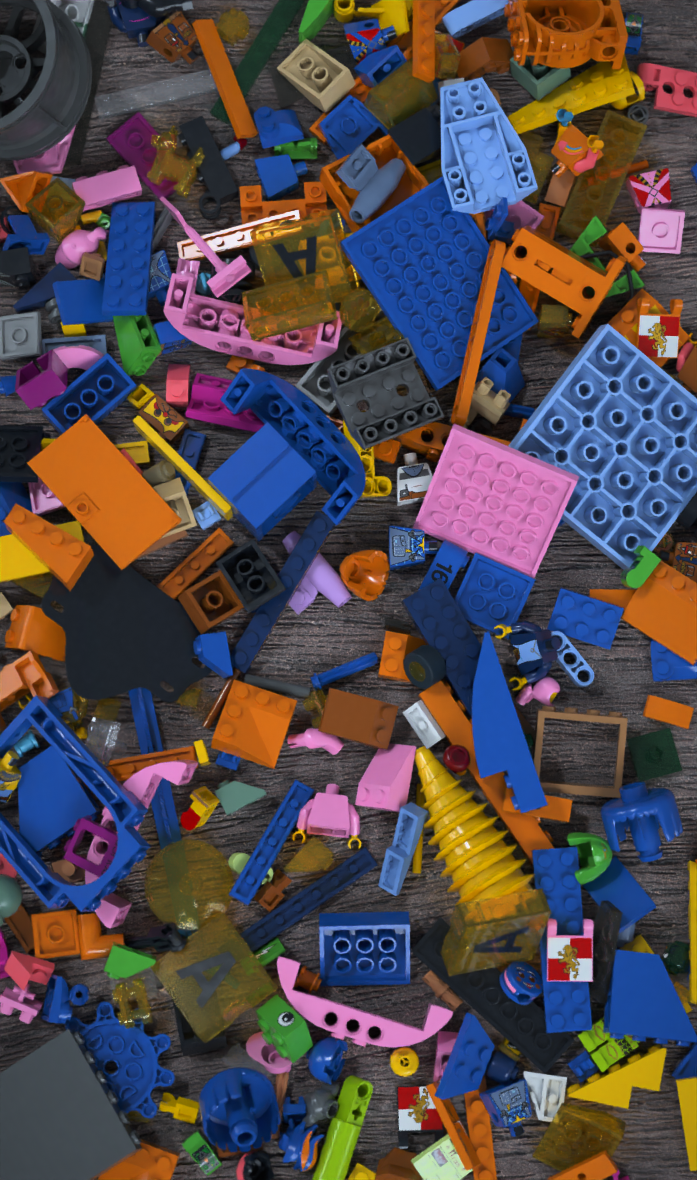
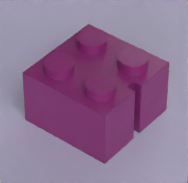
M53 349L36 359L44 372H41L33 361L17 370L15 391L30 410L35 407H42L50 398L60 396L67 389L68 368Z

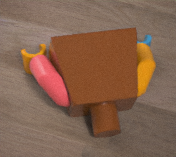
M693 333L689 334L690 339L678 353L676 370L679 373L677 377L684 382L681 386L691 394L693 391L697 393V341L691 340Z

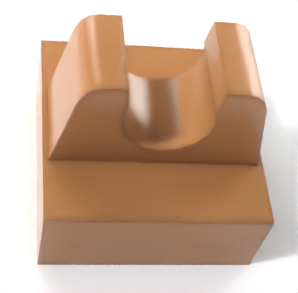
M85 252L82 255L79 275L100 281L103 277L105 258H102V255L98 253L89 254Z

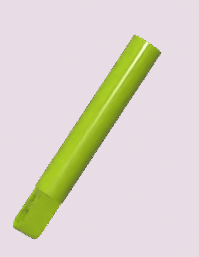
M355 1075L348 1076L345 1079L338 1099L339 1108L336 1115L331 1119L312 1180H345L373 1092L372 1084L369 1081Z

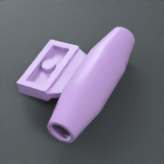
M296 531L288 534L282 541L289 555L301 538V535ZM320 552L289 602L291 608L298 615L315 601L318 591L338 608L347 603L352 597L338 573Z

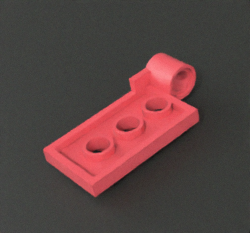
M641 63L637 66L636 74L642 80L645 91H654L656 89L654 109L697 117V73L651 63ZM663 85H669L672 88V94L665 93ZM683 89L691 90L693 97L687 98L683 94Z

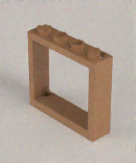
M542 706V709H537L532 760L538 778L540 776L545 718L619 724L613 786L539 780L543 792L621 798L619 788L622 787L628 718L622 716V712L609 711V715L600 714V710L587 709V713L578 712V708L565 707L564 711L556 710L555 706Z

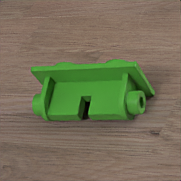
M304 138L274 146L275 156L288 154L291 160L318 159L317 138Z

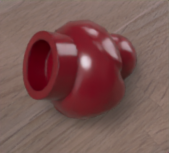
M451 745L444 751L443 762L453 773L462 776L470 765V755L464 746Z

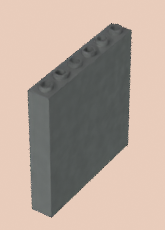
M67 1029L0 1073V1180H95L142 1149L140 1136L135 1130L132 1131L129 1126L130 1119L124 1110H120L117 1104L119 1102L118 1097L113 1090L110 1091L107 1087V1078L101 1070L98 1071L94 1064L96 1059L90 1050H86L83 1044L85 1039L79 1031Z

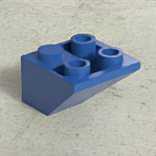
M502 347L491 356L478 372L475 382L476 384L487 377L493 381L494 385L491 388L493 392L498 394L500 390H505L511 394L509 403L525 386L518 361Z

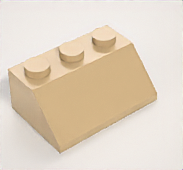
M180 477L152 487L182 519L177 526L163 537L197 526Z

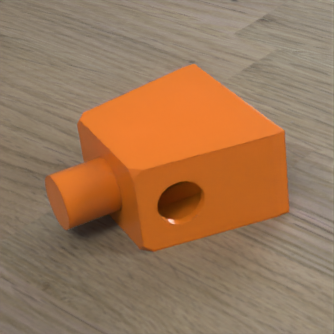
M623 222L598 242V245L604 251L609 250L618 256L622 255L627 258V262L636 272L647 264L639 256L644 247Z

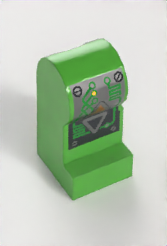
M638 546L633 553L637 555V558L630 568L625 569L621 574V582L626 587H641L661 561L658 556L645 546Z
M199 1129L182 1142L181 1145L207 1176L223 1165Z

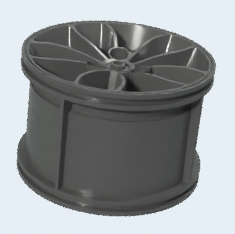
M0 0V7L12 6V12L4 34L0 35V90L2 89V94L0 95V161L24 160L53 148L75 127L88 102L92 84V64L88 46L73 20L50 0ZM29 9L40 15V24L31 36L20 42L17 39L24 13ZM47 41L45 58H32L31 55ZM26 62L25 68L21 69V65ZM39 71H42L38 82L32 79ZM28 87L32 88V92L24 100L22 94ZM14 102L17 108L8 114V106Z

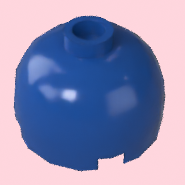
M325 1037L318 1040L306 1054L310 1073L316 1079L329 1085L332 1084L331 1080L336 1081L346 1059L341 1058L343 1051L347 1052L348 1050L347 1043L334 1037Z

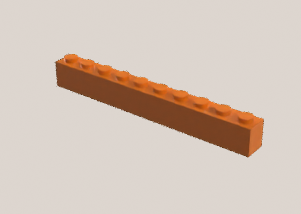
M440 680L421 692L418 697L423 701L440 726L450 745H461L468 750L470 755L468 772L533 867L532 850L555 849L551 844L554 840L547 830L543 832L539 826V823H541L539 817L502 811L505 789L507 788L503 777L505 774L502 771L480 779L474 752L472 719L468 720L464 715L466 709L459 700L456 702L451 694L454 692L450 685Z

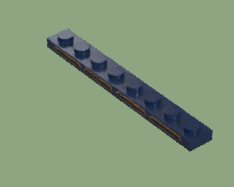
M319 511L315 512L278 575L286 590L258 608L230 655L231 665L243 673H248L336 524L328 516Z

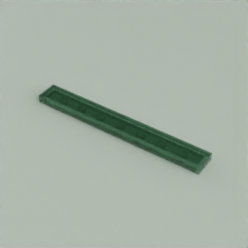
M306 0L278 1L234 72L244 99ZM220 96L210 111V115L229 125L230 119Z

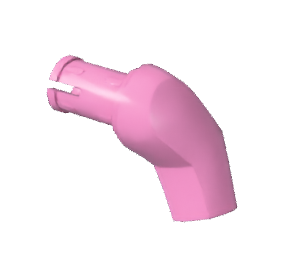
M308 728L304 733L290 734L288 736V744H292L289 746L290 748L306 746L309 749L322 747L332 755H335L344 746V743L338 737L319 732L315 728Z

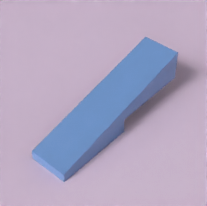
M412 802L400 808L392 846L386 849L378 885L394 896L400 893L429 811Z

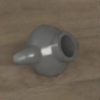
M331 1080V1085L323 1082L321 1088L307 1093L304 1102L308 1115L302 1120V1122H306L305 1126H311L318 1120L331 1119L336 1115L339 1104L335 1101L334 1097L338 1095L340 1089L338 1082Z

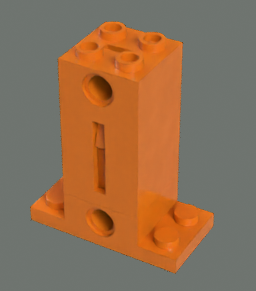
M529 225L523 228L520 227L511 238L514 242L512 246L505 249L501 267L578 312L579 316L576 317L571 327L574 329L572 335L579 339L584 334L628 259L622 255L617 258L613 257L604 271ZM520 246L526 248V256L520 253ZM587 286H590L594 289V296L587 294Z

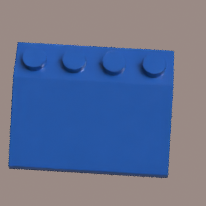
M409 911L319 913L320 979H322L320 986L410 984Z

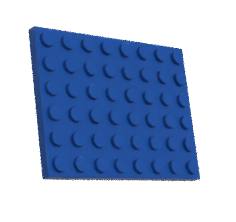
M442 176L339 243L400 338L405 339L408 337L417 356L415 360L435 391L461 375L490 245L469 213L452 210ZM501 267L480 361L539 322L503 267Z

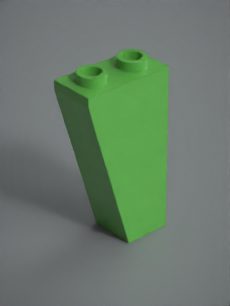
M148 314L140 316H113L124 372L127 375H144L162 350Z

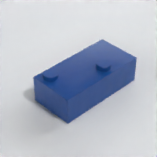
M107 353L72 382L63 394L55 397L41 409L42 415L60 435L86 414L97 425L122 404L137 388V385Z

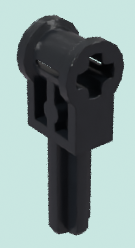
M169 922L163 926L151 927L148 935L126 938L125 946L133 949L154 947L157 952H178L187 944V938L178 932L177 925L174 922Z

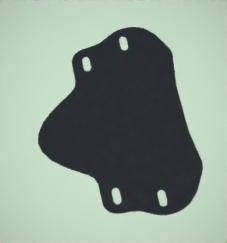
M88 544L92 547L94 556L72 590L69 591L53 575L52 583L41 602L44 614L60 625L65 631V665L67 679L71 688L80 697L99 700L141 687L148 689L165 702L176 701L191 684L208 676L212 671L206 665L201 669L192 663L193 657L198 658V654L194 653L193 643L195 638L201 635L181 603L175 601L153 585L130 565L121 570L99 545ZM56 601L64 607V612H58L51 607L50 603ZM210 629L204 634L213 633L212 629ZM162 681L167 682L173 687V692L169 693L163 689L160 683Z

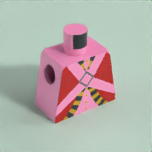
M668 168L628 177L626 187L639 214H641V207L661 209L669 207L671 203V190Z

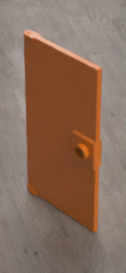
M87 414L27 463L121 570L125 569L182 521Z

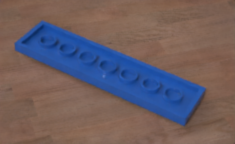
M577 847L532 850L546 1033L592 1030L589 983L547 981V919H555L557 921L556 935H583L581 887L575 877V871L579 870Z

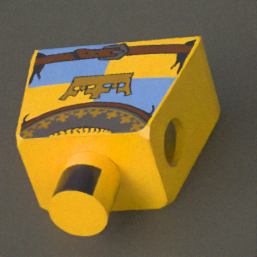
M8 751L3 759L0 758V802L7 803L22 777L21 772L15 765L19 756L13 751Z

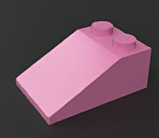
M389 744L388 750L378 749L359 782L355 805L377 810L400 812V808L407 804L416 746Z

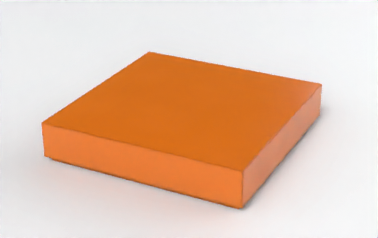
M76 909L31 914L35 958L45 959L80 954Z

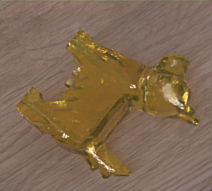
M172 125L170 131H164L161 135H152L151 145L157 149L152 169L146 176L150 182L158 186L165 178L171 182L175 180L178 183L173 187L177 191L176 194L187 199L191 191V185L196 180L197 167L203 163L201 160L205 158V155H203L202 147H199L191 160L175 154L178 130H175V125Z

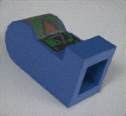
M626 12L624 21L628 40L624 53L638 55L641 45L643 14Z

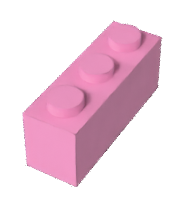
M122 165L116 171L108 172L105 170L98 172L94 177L88 178L83 176L72 182V190L80 213L110 205L112 202H120L142 195V187L135 166Z

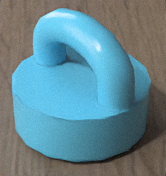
M201 272L198 275L196 292L200 295L206 296L213 293L206 283L211 279L210 274Z

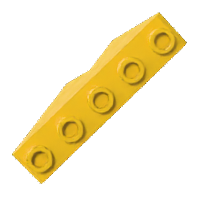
M655 1044L647 1049L648 1053L642 1056L639 1053L627 1058V1063L621 1066L619 1063L614 1064L607 1069V1073L601 1076L599 1073L588 1077V1082L581 1086L579 1083L566 1088L568 1091L566 1095L568 1097L628 1109L632 1086L659 1091L667 1048L661 1047L660 1044Z

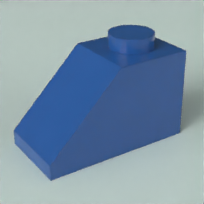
M393 45L369 54L354 70L364 85L378 90L407 63V60L399 47Z
M226 631L202 634L196 637L193 648L194 653L198 654L199 661L223 679L232 676L233 671Z

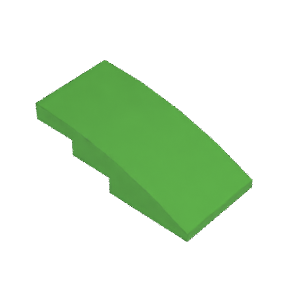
M334 0L308 1L299 28V45L305 39L311 41L319 33L334 11Z

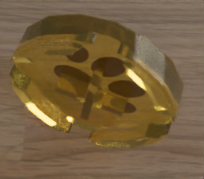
M364 288L354 289L349 292L341 302L339 309L342 324L355 332H363L372 327L376 322V316L380 313L379 304L371 292Z

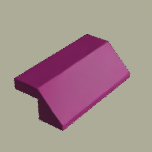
M200 373L196 374L185 417L257 432L265 425L251 409L234 415L220 400L233 380Z

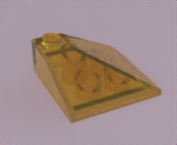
M562 1103L532 1157L559 1171L568 1169L604 1150L612 1157L624 1136L626 1122L604 1111Z

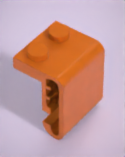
M16 605L11 613L10 619L12 622L10 629L5 635V648L25 652L33 651L39 656H46L52 658V660L65 662L66 635L63 628L46 616L41 608L30 605Z

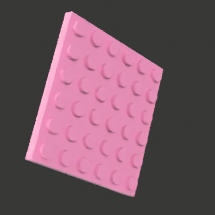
M454 424L413 528L423 530L425 534L442 541L446 539L470 553L480 554L534 579L579 476Z

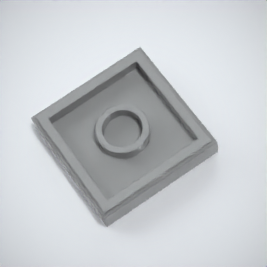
M40 312L0 316L1 360L42 355Z

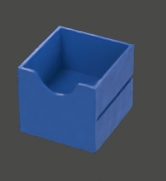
M268 422L207 478L213 489L232 507L233 516L258 541L317 487V472Z

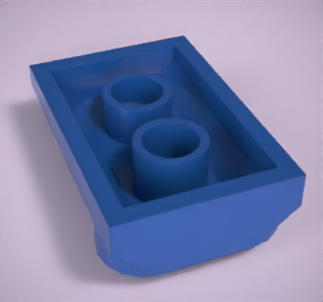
M651 639V663L654 682L697 679V662L693 666Z

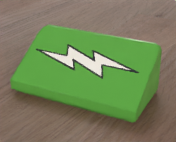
M275 937L241 960V965L246 974L251 976L284 953L286 949L278 937Z

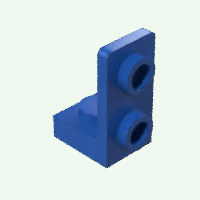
M502 197L499 204L495 205L491 217L487 218L485 230H487L488 240L493 241L496 239L512 245L513 241L511 238L515 233L514 222L505 221L508 216V201L505 197Z

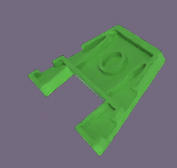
M597 215L591 220L570 251L579 256L595 253L590 244L608 232ZM598 257L585 259L605 271L606 268ZM635 269L631 270L634 289L643 287L645 284ZM627 274L614 282L606 297L630 291ZM587 286V294L594 296V289L590 286Z

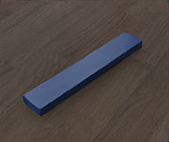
M295 779L231 889L229 896L249 906L298 821L300 810L310 800L315 790Z

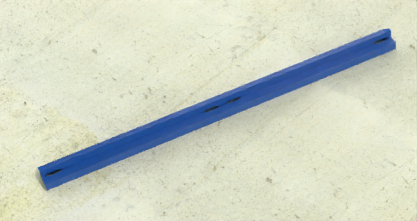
M141 687L129 690L128 693L141 755L154 753L153 745L155 752L164 751L152 692ZM162 778L151 804L177 930L187 939L202 936L171 784L170 781ZM189 920L191 921L193 934H192V932H191V927H190V922H189Z

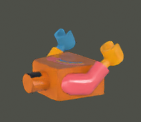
M559 109L556 113V118L561 123L559 124L555 145L551 149V153L558 161L550 170L558 178L567 169L575 176H579L582 172L594 168L596 161L604 155L600 150L604 147V143L602 140H599L598 135L587 137L573 124L569 125L568 122L573 120L572 112H567L566 109Z

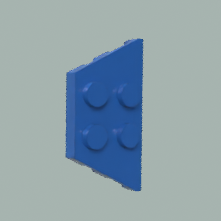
M466 1012L435 1097L442 1100L479 1089L495 1047L477 1018Z

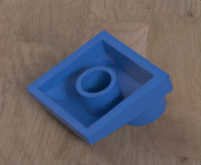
M260 107L255 111L253 117L254 124L263 149L304 139L295 110L274 111L272 108Z
M52 974L47 984L41 1019L47 1022L65 1024L67 1020L71 1019L73 1007L69 1006V989L63 977Z

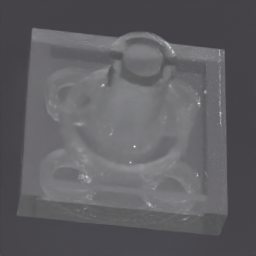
M93 717L92 722L88 726V736L84 744L104 766H108L112 753L122 756L127 749L126 742L116 740L121 723Z

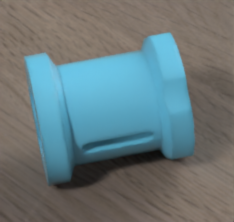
M29 730L28 734L21 737L14 745L20 758L29 750L40 747L32 730Z

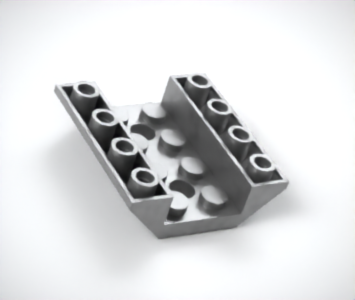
M408 337L327 369L332 395L350 435L364 450L444 418L436 397H429L413 363L417 356ZM399 386L405 387L408 394L400 396L396 388ZM357 403H366L368 411H359Z

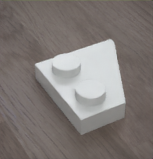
M523 1071V1077L526 1079L528 1092L538 1120L561 1123L567 1077Z

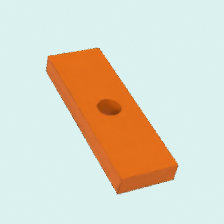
M506 788L502 811L521 814L519 809L514 810L510 798L514 796L513 790ZM544 795L548 805L540 807L538 810L534 809L522 813V815L568 823L573 800Z
M604 1150L549 1177L548 1180H602L617 1173L618 1168L608 1152Z

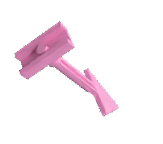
M163 196L159 198L189 238L215 267L217 274L206 283L217 298L251 272V269L246 264V260L241 255L229 265L226 262H222L194 228L185 222L180 212Z

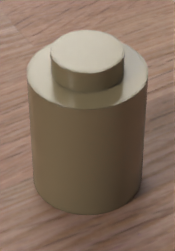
M166 460L160 461L142 473V477L151 487L171 481L176 475L174 466Z

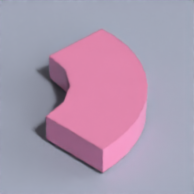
M84 345L61 346L54 349L68 369L82 368L87 371L104 356L100 351Z

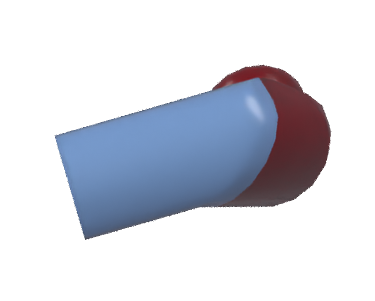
M235 135L233 138L235 143L219 151L223 160L231 158L247 146V139H237Z

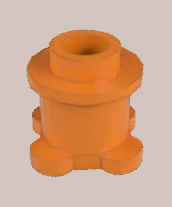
M303 966L294 987L300 986L308 990L309 994H311L312 990L317 992L322 982V979L319 978L320 973L315 974L307 970L306 966Z

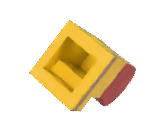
M205 786L193 790L190 795L193 803L188 811L184 812L180 817L181 825L186 830L190 831L196 827L203 826L220 802Z

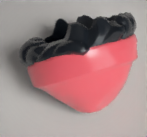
M260 1150L245 1153L236 1168L237 1180H273L275 1174L271 1167L268 1152Z

